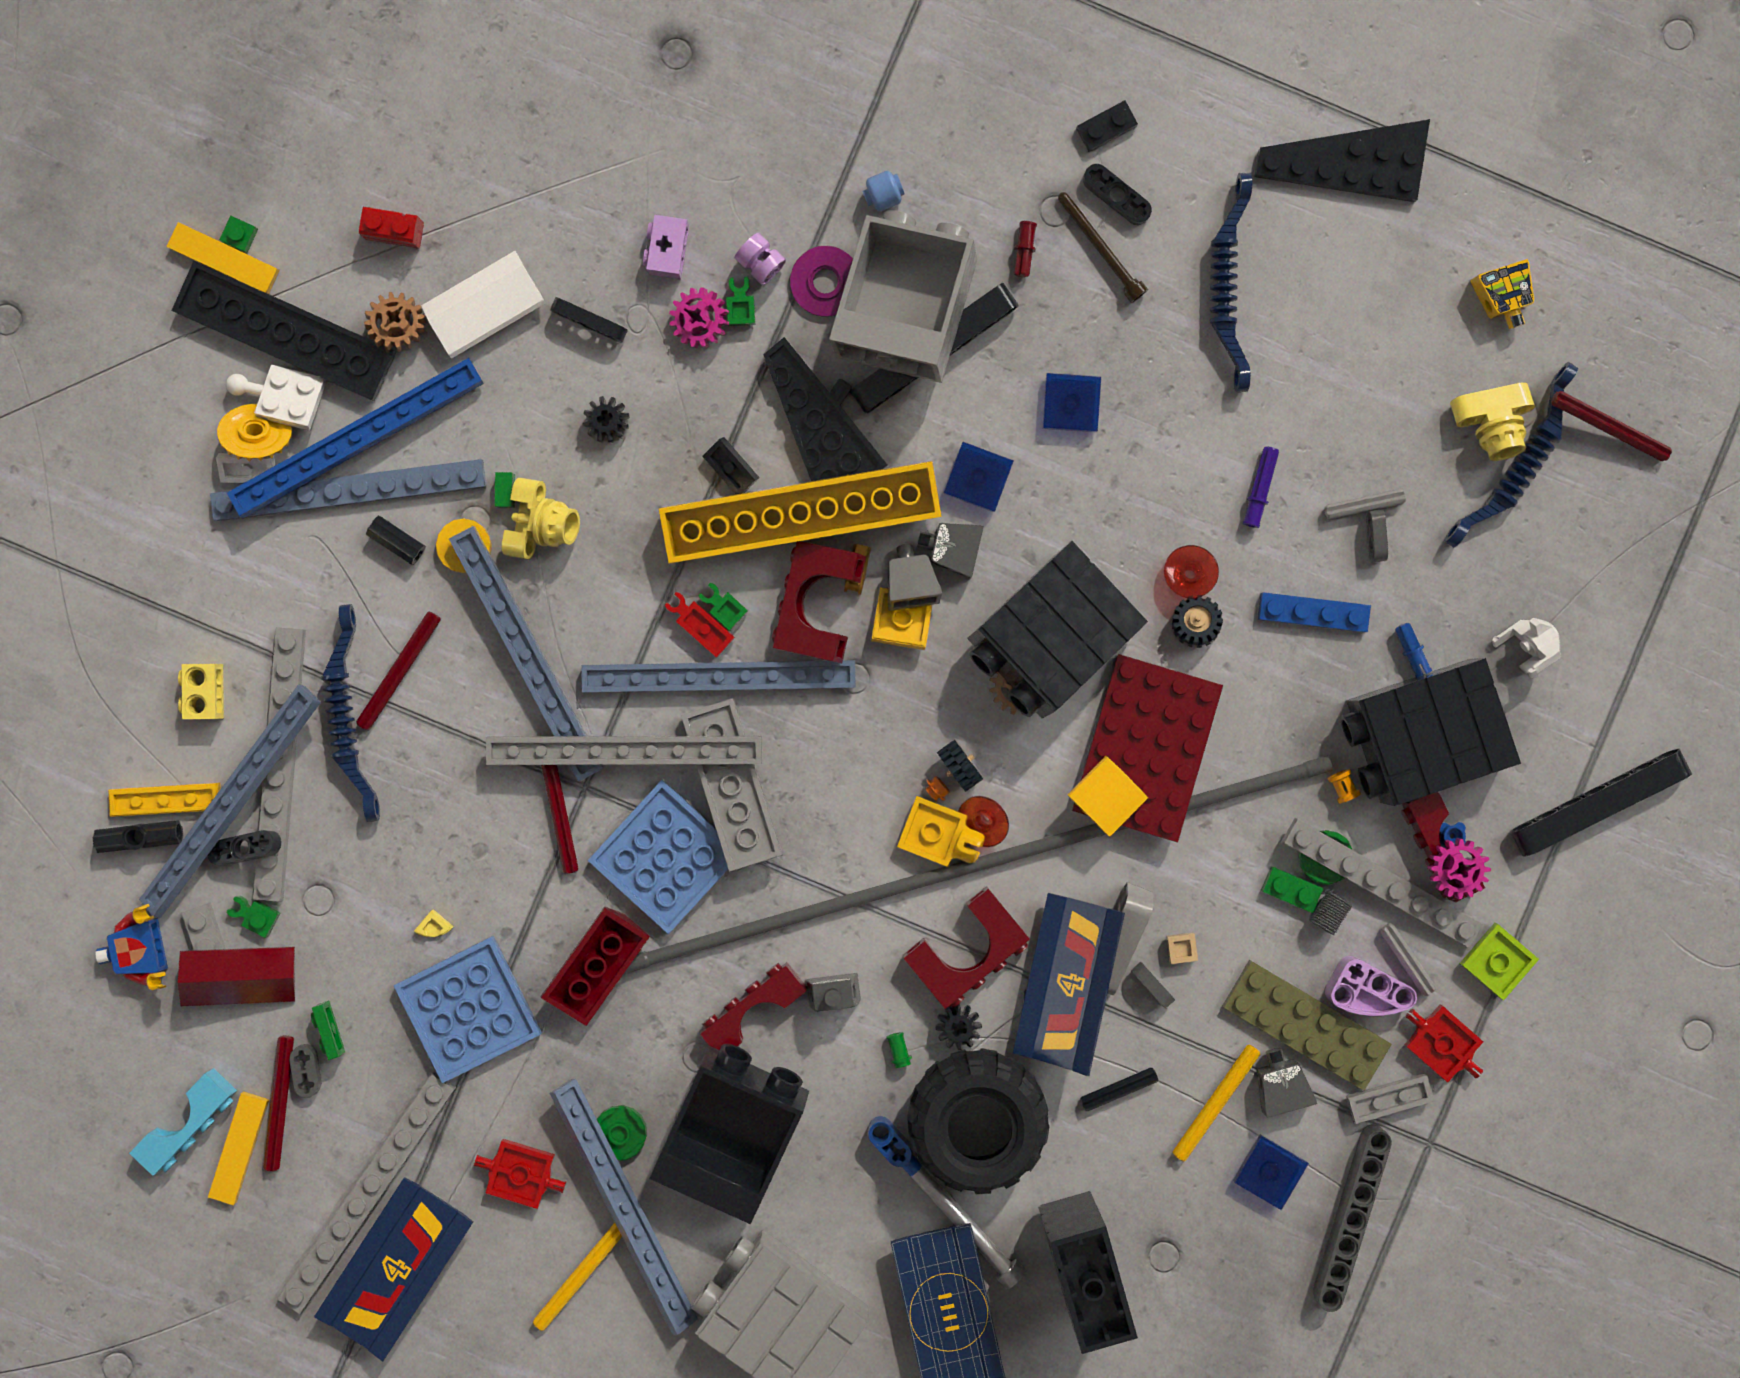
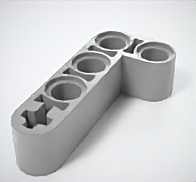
M1126 882L1118 902V911L1124 912L1125 916L1108 989V994L1115 995L1154 907L1153 892Z

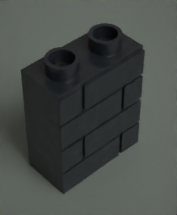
M1071 541L967 638L974 646L969 652V656L983 673L992 677L999 672L1013 687L1007 693V696L1018 711L1027 717L1037 713L1041 718H1044L1059 709L1148 621L1099 568L1090 561L1085 553Z
M1486 658L1467 659L1431 671L1428 674L1425 673L1423 676L1414 677L1348 699L1346 702L1350 713L1342 715L1340 718L1341 726L1349 745L1354 747L1361 744L1368 764L1358 768L1361 786L1369 799L1379 797L1380 803L1391 806L1400 805L1521 764Z
M723 1044L720 1050L709 1046L649 1179L751 1225L804 1112L809 1090L801 1087L803 1083L801 1077L789 1069L774 1067L771 1073L750 1064L752 1057L747 1051L738 1046Z
M1088 1191L1040 1205L1038 1209L1081 1353L1085 1354L1137 1339V1333L1107 1227L1091 1192Z

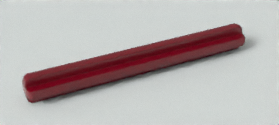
M1563 391L1554 394L1551 400L1553 406L1659 461H1667L1672 453L1671 447Z
M430 611L426 613L357 719L356 724L364 730L371 729L441 621L438 615Z
M541 765L563 872L565 874L574 873L579 868L557 765Z
M287 1035L280 1036L277 1040L263 1165L266 1171H277L280 1168L291 1072L290 1054L293 1051L294 1038Z

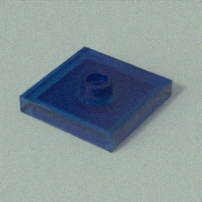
M1047 373L1042 429L1098 432L1101 377Z
M962 442L943 494L995 512L1014 460Z
M1260 1134L1234 1177L1233 1182L1282 1210L1309 1163Z

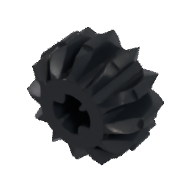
M603 396L599 397V406L591 401L589 404L594 409L593 412L589 410L584 411V415L591 419L583 422L585 427H592L588 431V435L593 437L598 433L597 441L600 443L603 442L605 435L609 443L614 442L613 434L622 439L623 434L619 429H629V425L622 421L630 418L629 413H621L625 405L620 403L615 406L616 399L614 397L609 399L608 404H606ZM605 414H608L611 418L613 417L612 420H609L608 426H605L602 422L600 423V420L604 419Z
M958 1004L953 1012L950 1007H947L945 1011L948 1016L938 1014L937 1018L943 1023L935 1025V1029L943 1031L938 1036L940 1041L949 1038L946 1043L948 1048H951L954 1042H957V1049L962 1050V1042L964 1041L968 1047H972L973 1044L970 1037L974 1039L980 1038V1034L974 1031L982 1028L981 1022H974L978 1019L979 1014L973 1012L969 1015L971 1011L970 1005H966L963 1011H961L960 1004ZM960 1021H963L965 1029H959L955 1032L952 1024H959Z

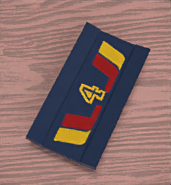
M1053 893L1047 894L1015 1040L1014 1054L1090 1076L1125 916L1124 912Z
M404 1177L314 1315V1318L345 1334L368 1349L369 1352L383 1362L474 1221L419 1184Z

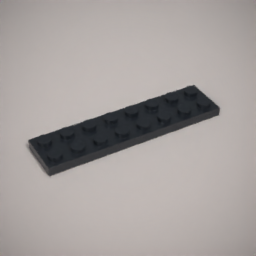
M193 261L171 310L374 402L396 355V351L393 349L388 352L384 345L377 347L375 341L196 261Z

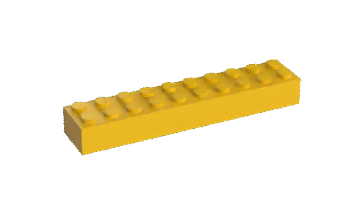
M933 461L659 508L668 563L942 517Z

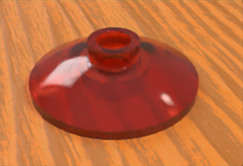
M1186 545L1177 548L1168 556L1164 565V578L1168 587L1175 594L1184 598L1194 599L1205 596L1215 587L1219 577V567L1215 557L1205 548L1196 545ZM1193 571L1195 577L1190 579L1186 577L1185 572Z
M974 796L964 801L960 806L958 812L968 815L966 825L985 836L983 847L996 846L1006 838L1009 831V820L1004 809L996 801L985 796Z

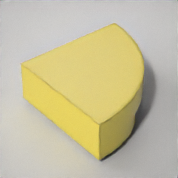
M433 909L414 932L425 937H438L449 932L454 926Z

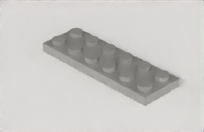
M733 698L681 715L687 736H745ZM696 764L729 872L782 856L783 854L755 765Z

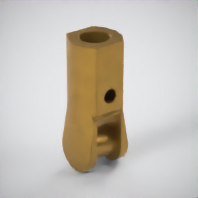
M853 544L852 552L866 556L861 583L845 581L844 592L851 590L861 595L871 547Z

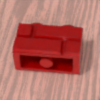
M363 206L359 234L369 241L420 249L424 222L417 215H404L399 212Z

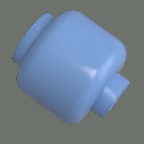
M884 171L866 180L867 189L862 191L868 207L874 205L877 211H884L900 204L901 196L905 194L898 175H893L890 171Z

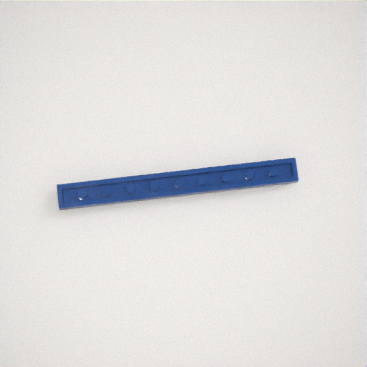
M467 358L227 492V495L238 515L243 519L484 383L471 360Z

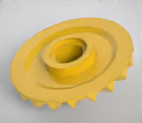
M247 404L234 408L221 419L217 428V436L222 449H226L228 455L234 454L238 460L244 457L249 462L253 458H258L262 461L263 457L273 458L274 453H282L283 447H287L289 439L292 438V427L255 416L254 412L257 404Z

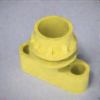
M1517 383L1465 394L1454 398L1450 402L1457 427L1482 425L1475 431V435L1479 439L1480 447L1488 452L1491 461L1506 460L1525 451L1524 438L1526 429L1523 426L1524 419L1520 415L1528 413L1535 408L1527 383Z
M517 478L513 484L510 500L520 502L518 513L514 512L511 516L512 520L516 521L515 531L504 530L502 539L503 554L530 559L535 552L536 543L540 546L550 547L572 544L576 540L580 528L578 511L568 508L561 501L545 499L546 486L543 481Z

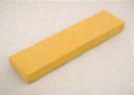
M179 222L166 246L267 294L270 293L280 271Z
M205 783L109 789L110 817L205 811L220 791L221 784Z
M244 1091L240 1094L208 1198L230 1205L237 1203L270 1099Z

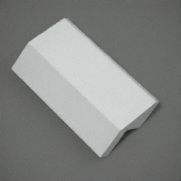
M513 251L421 305L427 320L452 359L544 305L545 301L517 252Z

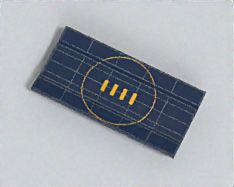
M971 1223L941 1228L891 1241L921 1378H1006Z

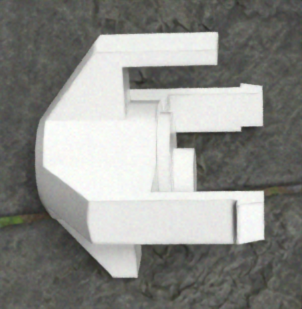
M1541 619L1520 620L1492 639L1493 646L1496 648L1514 635L1521 640V648L1533 656L1522 663L1519 668L1526 674L1528 673L1531 678L1537 677L1539 672L1561 657L1558 631L1551 623Z

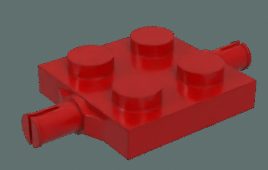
M1439 1004L1432 1014L1425 1019L1414 1009L1409 1011L1414 1017L1408 1013L1405 1017L1417 1028L1404 1045L1448 1083L1457 1072L1466 1069L1475 1079L1480 1077L1472 1068L1480 1074L1483 1073V1069L1476 1065L1472 1059L1475 1051L1484 1041L1444 1006Z
M507 1139L501 1140L498 1153L493 1160L477 1155L474 1162V1167L489 1170L486 1194L532 1208H539L542 1196L547 1188L563 1193L566 1181L551 1178V1166L555 1154Z

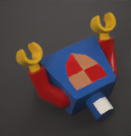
M146 904L135 908L115 925L114 933L107 936L108 946L96 949V959L100 965L112 962L115 974H123L125 979L148 986L150 990L166 988V985L161 983V977L166 976V972L160 971L167 969L168 965L158 917L154 918V915L149 916L146 909L150 905Z

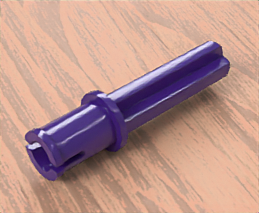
M1266 446L1263 448L1251 496L1247 497L1249 503L1243 525L1260 528L1264 507L1269 503L1266 500L1279 455V450L1274 447Z

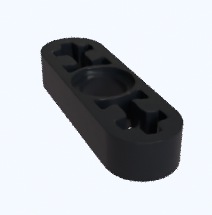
M1092 164L1086 169L1083 183L1094 195L1133 225H1142L1149 219L1152 213L1151 204L1129 185L1101 164ZM1097 172L1101 173L1100 180L1105 184L1108 179L1112 181L1105 193L1101 191L1104 187L1099 181L1092 183L1090 181L1092 178L1090 173L1094 175ZM1121 188L1125 193V198L1120 202L1113 201L1110 197L1111 189ZM1130 196L1133 198L1130 203L1135 208L1142 206L1144 208L1142 212L1145 215L1144 217L1142 215L1135 217L1133 215L1135 210L1130 205H1128L1126 210L1122 208Z
M555 297L550 311L620 343H623L628 332L626 328L558 297Z
M261 830L220 839L207 856L214 865H231L273 856L281 848V837L275 831ZM269 839V844L266 847L259 846L258 843L267 842ZM243 841L248 843V851L245 855H242L240 852V846ZM223 849H230V853L220 855Z

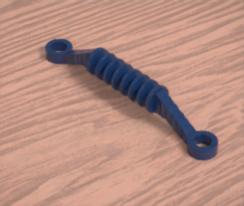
M1238 173L1235 186L1237 202L1217 232V235L1211 241L1212 247L1219 248L1218 251L1211 253L1212 258L1219 259L1218 262L1211 264V268L1219 270V272L1212 274L1210 279L1219 281V283L1210 286V290L1218 292L1217 295L1210 297V301L1218 303L1217 306L1210 308V312L1218 314L1217 317L1210 319V324H1212L1226 351H1228L1230 358H1232L1234 365H1236L1234 370V389L1236 392H1248L1251 371L1249 363L1235 337L1237 318L1229 316L1230 313L1237 311V307L1229 305V303L1238 299V296L1229 294V292L1238 289V285L1229 283V281L1238 278V274L1230 272V270L1238 267V263L1230 261V259L1238 257V252L1232 251L1230 248L1238 246V240L1236 239L1237 224L1251 199V173Z
M1567 362L1555 375L1551 384L1547 415L1542 423L1536 427V431L1541 436L1532 434L1529 437L1535 445L1525 443V451L1528 454L1521 453L1517 455L1522 463L1513 461L1511 466L1516 472L1507 470L1505 476L1510 481L1503 479L1499 481V485L1504 490L1495 488L1484 507L1458 520L1446 535L1445 543L1453 548L1457 547L1467 535L1470 526L1518 504L1513 495L1518 497L1524 495L1519 486L1524 488L1530 486L1525 477L1535 479L1536 473L1531 468L1541 470L1543 466L1538 459L1547 461L1549 457L1544 450L1553 452L1555 449L1550 441L1559 443L1562 439L1563 410L1553 406L1551 400L1556 392H1564V388L1575 377L1578 367Z
M344 604L339 606V621L342 633L323 676H321L322 681L331 683V685L323 688V691L332 693V696L324 699V702L333 704V707L327 709L326 713L335 715L334 718L327 721V724L336 725V729L329 731L328 734L338 738L330 742V746L339 747L338 751L331 753V758L335 760L363 795L365 819L367 822H373L380 819L378 797L372 786L368 783V780L359 770V750L350 749V745L357 743V739L348 737L349 734L356 732V728L347 727V724L355 721V718L346 716V713L352 711L353 707L344 705V702L351 700L352 696L344 695L343 691L350 689L351 686L342 684V680L349 678L345 658L356 631V617L353 605Z

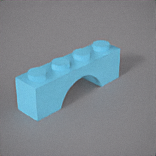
M214 1068L211 1069L186 1093L190 1103V1117L185 1127L177 1131H167L157 1127L149 1132L129 1154L152 1176L161 1170L166 1173L177 1162L175 1156L180 1151L185 1153L196 1142L193 1137L200 1130L204 1133L215 1122L212 1117L219 1110L223 1113L233 1103L234 1100L231 1097L237 1090Z

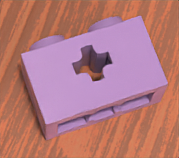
M654 215L653 223L649 222L647 239H651L649 250L645 249L643 255V266H647L646 270L649 275L682 279L689 232L687 219ZM665 241L669 242L671 248H667L666 252H662L660 246H664Z

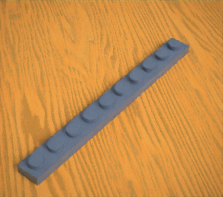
M482 459L311 480L247 517L485 488L487 486L484 462ZM229 491L210 493L214 521L241 518L227 495Z
M472 526L449 538L553 735L587 736L476 527ZM570 765L578 782L604 768L603 765Z
M846 660L842 664L832 661L581 665L582 692L856 688L855 660Z
M297 685L139 900L143 905H150V907H147V910L152 916L154 915V917L159 918L163 916L321 702L306 686Z
M571 1079L549 1094L672 1335H678L697 1321L698 1318L694 1310L691 1309L692 1306L577 1080Z

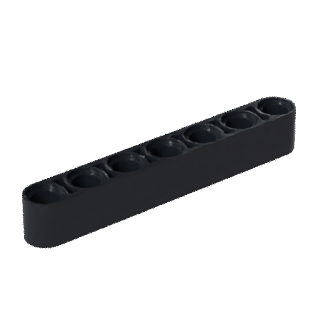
M1004 283L997 285L963 309L949 356L1019 306ZM880 368L852 388L850 393L864 413L868 414L917 380L918 377Z
M1674 749L1513 828L1510 832L1522 856H1530L1692 775V772L1681 750Z

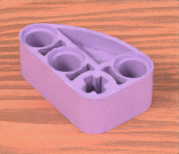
M1346 956L1339 961L1325 988V996L1331 1003L1348 1012L1359 1015L1384 1016L1396 1014L1412 1008L1417 1000V994L1413 988L1354 956ZM1351 965L1358 969L1355 974L1349 971ZM1381 976L1382 985L1377 989H1373V979ZM1344 987L1345 996L1340 1000H1336L1335 991ZM1401 989H1405V999L1401 1002H1397V992Z

